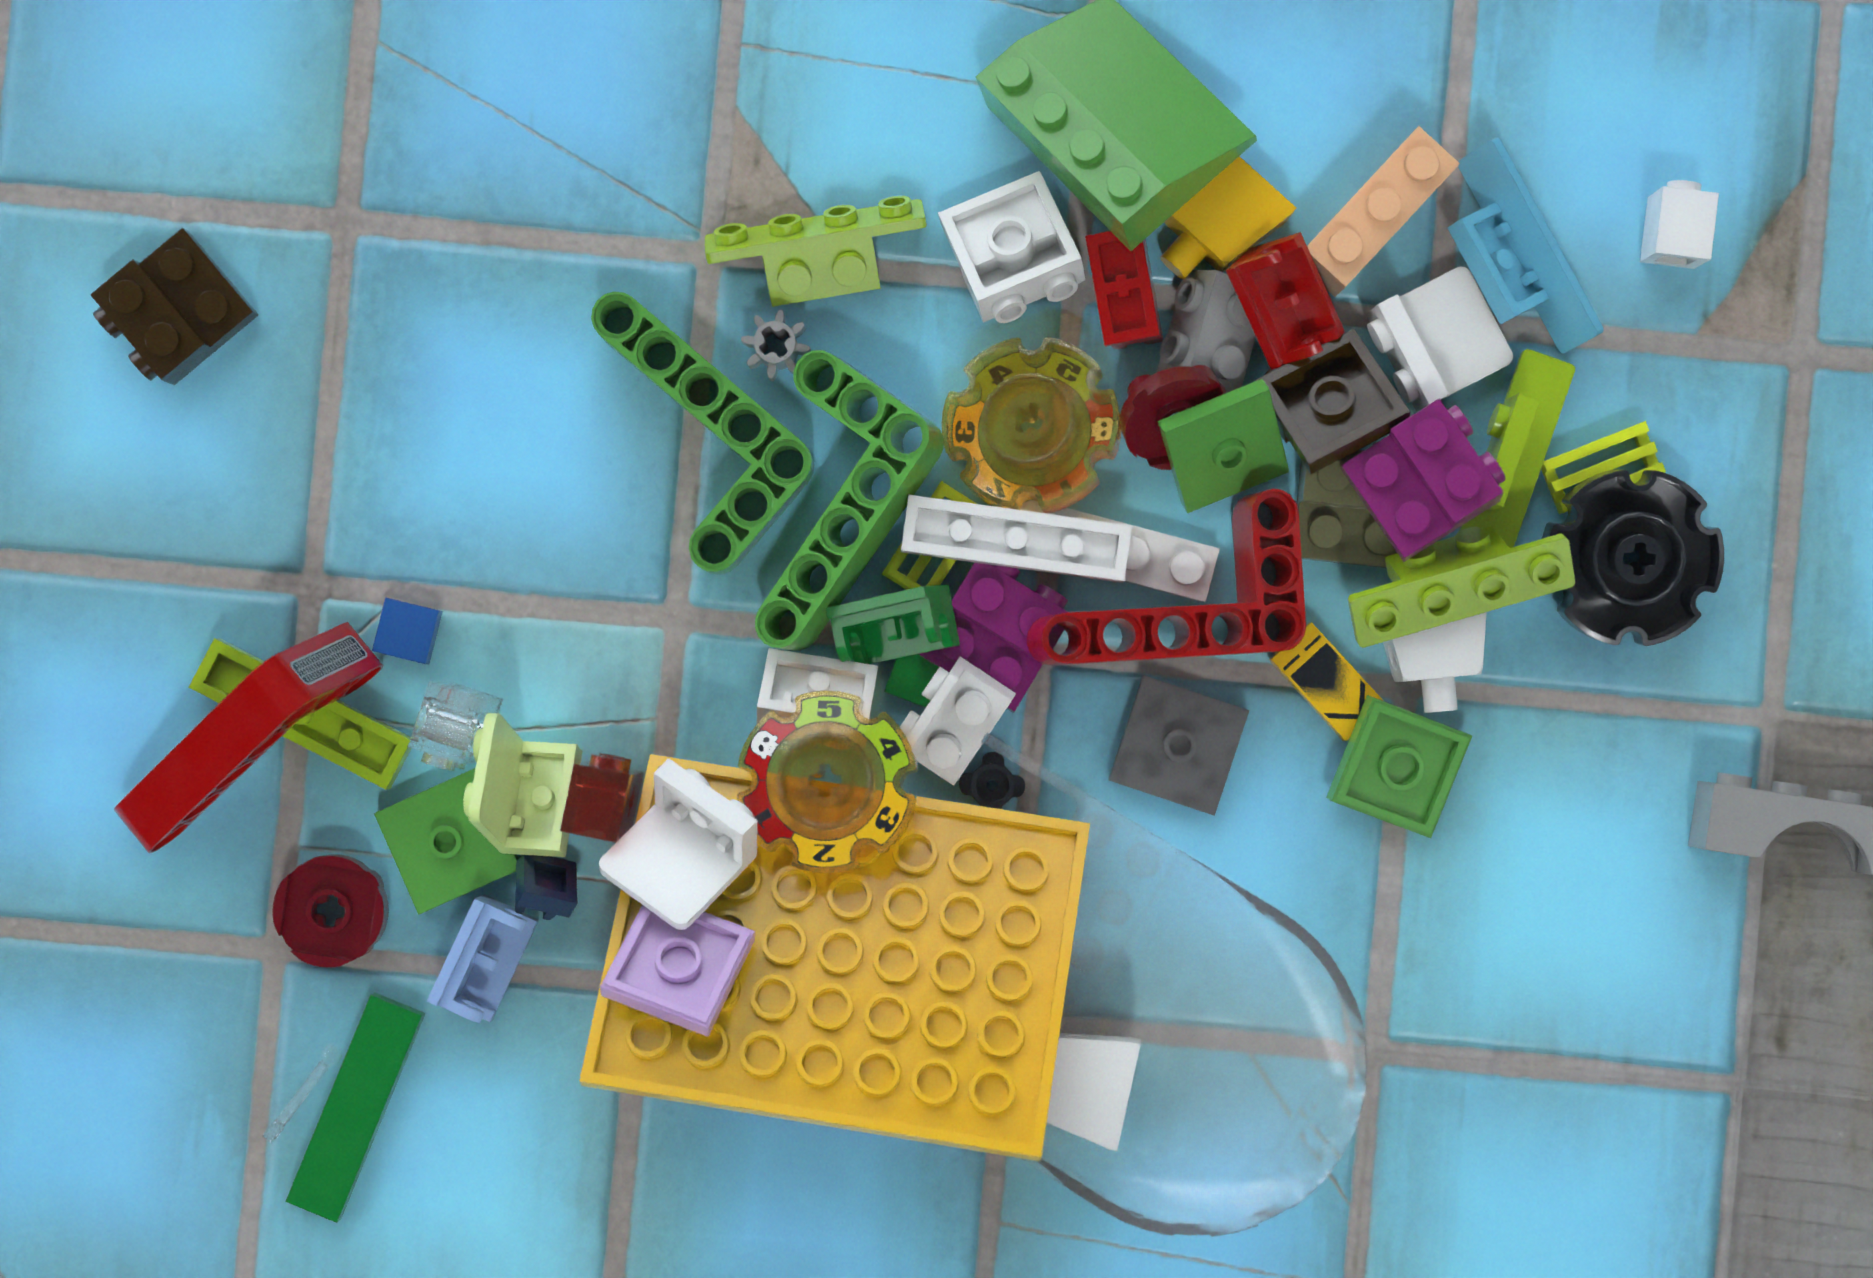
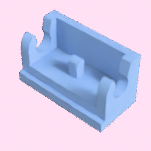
M485 894L475 898L427 1002L477 1023H480L482 1019L491 1022L539 919L526 913L518 914L515 912V908Z

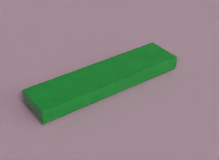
M377 993L370 995L285 1202L336 1223L342 1219L426 1013Z

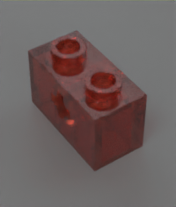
M599 753V755L591 754L590 761L574 763L560 831L615 843L619 842V839L633 826L644 772L630 769L632 759L606 753Z

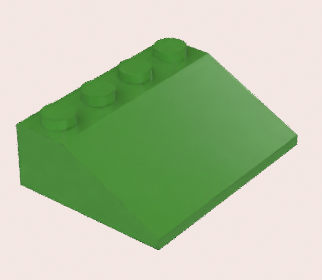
M1096 0L1028 34L1012 44L976 76L987 107L1130 251L1137 247L1257 141L1256 135L1116 0Z

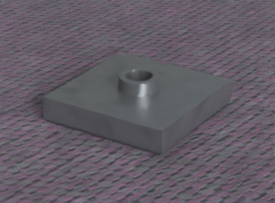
M1143 675L1108 780L1215 816L1250 710Z

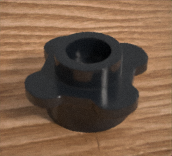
M989 752L983 756L982 764L975 771L964 773L961 776L959 788L964 795H971L980 806L1002 809V806L1012 797L1023 795L1025 781L1021 776L1013 775L1004 765V757L1000 753ZM989 780L997 782L998 786L995 790L987 788Z

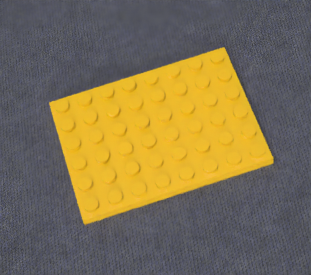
M650 754L635 823L655 805L654 772L668 759H671L685 770L693 769L700 773L713 790L729 801L734 799L743 803V797L754 791L757 786V774L754 770ZM767 772L768 796L778 817L796 833L817 840L842 838L860 829L877 810L883 794L882 790ZM901 794L909 799V805L900 826L893 836L883 846L870 839L858 840L851 851L852 862L848 865L832 868L800 864L797 861V847L790 839L779 838L771 844H766L757 833V857L704 911L755 931V941L709 1036H704L603 997L599 987L579 1079L580 1084L585 1087L1041 1161L1090 823ZM622 889L620 890L600 986L642 907L640 902Z

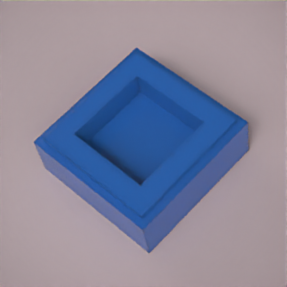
M385 597L372 651L429 665L443 611Z

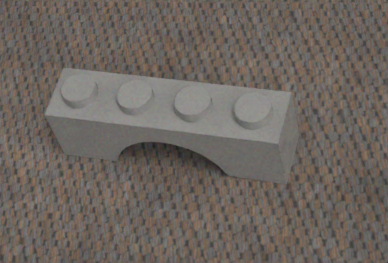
M1719 772L1716 783L1697 782L1688 846L1761 858L1772 840L1782 831L1796 824L1815 822L1828 829L1840 841L1846 851L1851 871L1873 875V807L1862 805L1863 794L1828 789L1826 800L1806 797L1808 786L1773 781L1772 790L1765 791L1751 788L1752 777Z

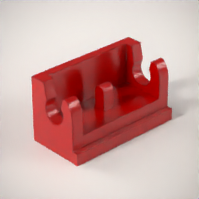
M1111 231L1085 236L1104 346H1111L1113 349H1125L1127 345L1134 343L1154 344L1163 342L1146 239L1130 251Z
M1301 232L1250 248L1226 270L1271 370L1287 363L1314 356L1323 351L1321 344L1336 340L1345 333Z

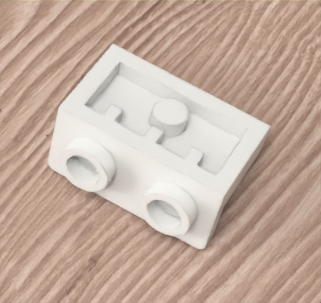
M769 648L757 704V730L771 717L781 723L794 722L801 712V701L803 699L827 695L854 700V714L861 723L869 724L878 666L852 661L841 662L839 659ZM818 722L797 729L783 740L793 741L803 738L821 741L825 746L832 749L848 750L852 747L865 748L867 738L855 729L843 724Z
M959 657L950 672L942 667L938 668L921 694L930 700L929 704L921 716L911 710L897 730V733L905 745L908 756L954 786L1016 693L962 657Z

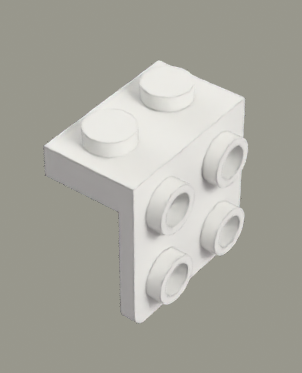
M1457 267L1400 297L1397 294L1377 304L1366 314L1370 322L1367 324L1373 343L1382 354L1386 352L1395 370V373H1393L1395 385L1402 398L1407 403L1411 402L1416 412L1437 399L1442 400L1508 366L1513 359L1512 350L1472 273L1466 267Z
M668 759L654 772L655 805L601 857L599 867L600 873L668 924L676 929L683 930L691 926L757 857V820L743 803L734 799L729 801L713 790L700 773L693 769L685 770L671 759Z

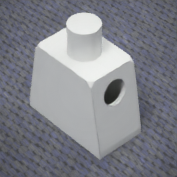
M1487 612L1383 642L1394 681L1421 680L1424 713L1458 710L1455 677L1482 673Z
M1060 1033L1047 1123L1102 1147L1117 1151L1141 1039Z

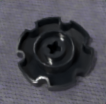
M1614 469L1596 474L1584 480L1563 497L1562 503L1568 510L1567 518L1560 524L1548 522L1543 531L1542 539L1556 534H1564L1569 540L1575 584L1571 588L1562 590L1564 598L1557 607V612L1569 625L1582 634L1607 644L1619 645L1622 637L1626 633L1631 632L1635 643L1651 646L1678 636L1701 617V612L1696 607V599L1704 591L1717 592L1724 568V544L1720 528L1704 527L1701 524L1700 515L1707 507V503L1691 486L1672 475L1655 470L1643 471L1640 480L1633 483L1627 470ZM1639 551L1640 557L1638 562H1631L1629 565L1624 564V553Z

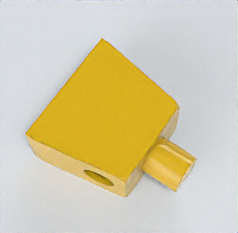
M1239 156L1164 222L1179 237L1160 256V259L1170 271L1181 279H1185L1203 259L1215 270L1223 272L1246 251L1257 246L1284 225L1297 208Z

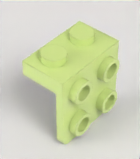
M487 713L483 729H478L474 737L473 754L477 764L473 783H468L464 793L463 805L466 816L469 817V821L502 854L566 857L583 751L577 744L523 741L500 713Z

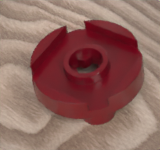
M1205 365L1179 366L1164 369L1152 375H1141L1131 381L1127 388L1128 398L1124 402L1120 413V428L1129 451L1136 458L1138 455L1147 459L1151 467L1160 470H1172L1158 421L1226 394L1224 386L1215 377L1213 371Z
M338 854L314 857L297 866L278 886L272 908L275 929L278 935H282L285 943L292 949L290 952L299 960L318 967L342 966L368 954L381 939L389 914L388 898L381 876L376 871L369 869L363 862ZM330 895L336 896L339 905L345 908L344 917L337 918L334 926L326 925V915L317 913L318 903L328 902Z

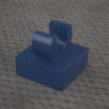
M521 855L516 863L515 912L523 914L525 908L542 911L544 920L549 921L556 915L569 918L578 904L576 862L553 856Z

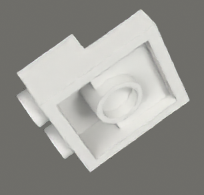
M1040 171L938 212L941 226L960 265L963 279L983 323L993 318L999 323L1014 321L1025 313L1027 304L1047 297L1051 302L1065 300L1077 291L1078 283L1085 281L1081 255Z

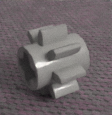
M778 310L775 321L766 323L758 315L754 316V321L758 328L755 335L741 337L743 345L755 348L756 354L752 355L747 361L749 368H757L763 363L768 367L767 374L769 380L773 382L777 377L778 370L788 368L790 373L794 374L796 366L794 362L797 356H803L811 351L809 346L797 343L796 340L806 330L803 322L796 323L790 328L785 324L786 319L783 310ZM772 334L779 340L787 336L789 337L784 343L787 353L780 358L774 352H770L767 355L763 354L768 349L765 339Z

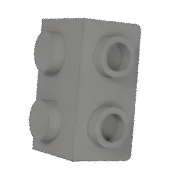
M1193 270L1182 280L1175 293V309L1168 334L1160 347L1161 359L1157 372L1172 367L1205 365L1213 371L1215 377L1224 386L1227 393L1242 387L1256 335L1228 274L1218 270Z

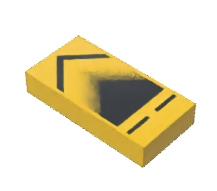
M1312 622L1306 625L1305 635L1301 643L1293 649L1276 652L1269 659L1274 667L1342 741H1347L1350 738L1367 695L1384 701Z

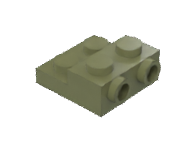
M1357 450L1313 474H1310L1301 460L1297 507L1299 511L1303 560L1387 568L1385 557L1397 553L1341 470L1342 464L1357 456L1363 450Z

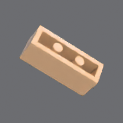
M1420 126L1411 133L1307 245L1325 288L1334 297L1355 278L1460 164Z

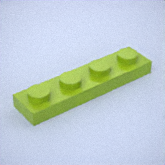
M214 638L188 688L220 703L248 674L264 661L221 638ZM340 700L300 719L283 735V737L385 790L391 789L416 739Z

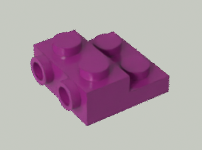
M1437 399L1390 429V435L1341 466L1342 472L1403 562L1499 503L1504 493L1499 484L1504 482L1506 478L1498 462L1489 452H1485L1480 456L1477 454L1467 437L1473 434V429L1464 413L1456 405L1447 410L1440 399Z
M974 562L952 599L960 645L921 653L919 656L948 672L951 671L959 657H962L1016 693L1007 707L1009 711L1014 713L1043 665L1035 660L1028 650L1026 642L1028 630L1032 623L1040 617L1068 612L1064 609L1068 600L1043 584H1039L1036 591H1033L1016 581L1020 574L1017 568ZM1058 624L1054 625L1049 632L1048 640L1052 649L1064 632V628Z

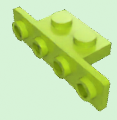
M892 196L879 201L878 206L856 209L852 205H838L828 208L823 212V215L801 218L797 214H785L772 218L766 225L748 228L742 223L726 224L716 228L714 233L705 235V255L708 264L762 255L771 305L774 307L881 289L872 237L922 229L927 227L921 199L911 200L907 196Z
M1531 349L1521 352L1503 404L1498 403L1487 427V435L1492 437L1486 452H1489L1495 458L1505 475L1506 480L1499 484L1504 493L1499 503L1462 525L1459 531L1469 527L1485 528L1492 526L1510 548L1514 547L1575 373V366L1573 364Z
M1492 526L1465 528L1454 537L1435 542L1405 562L1402 561L1398 553L1386 556L1387 572L1392 582L1349 595L1348 605L1355 640L1360 647L1365 648L1568 589L1575 584L1569 540L1564 534H1556L1510 548Z

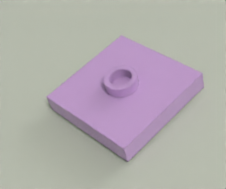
M642 905L600 986L601 996L708 1037L755 941V931L703 912L691 926L679 930Z

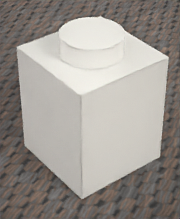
M1674 180L1667 182V186H1663L1647 198L1640 262L1695 269L1711 260L1719 193L1701 191V184L1698 182Z

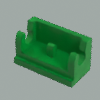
M949 585L921 586L826 608L827 619L831 620L835 647L841 662L854 659V662L874 664L960 645Z

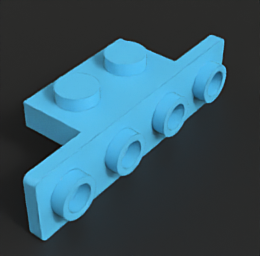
M1497 137L1491 139L1459 160L1458 168L1481 209L1461 218L1447 227L1499 324L1501 325L1535 307L1557 349L1562 354L1603 333L1604 328L1502 141Z

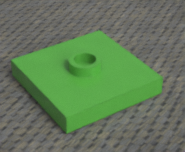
M1263 379L1158 421L1180 501L1187 514L1289 472L1270 389Z
M1367 695L1326 798L1332 802L1431 838L1472 735Z
M476 768L374 813L418 915L516 872L518 855L500 853L469 821V817L464 812L465 789L468 783H473Z

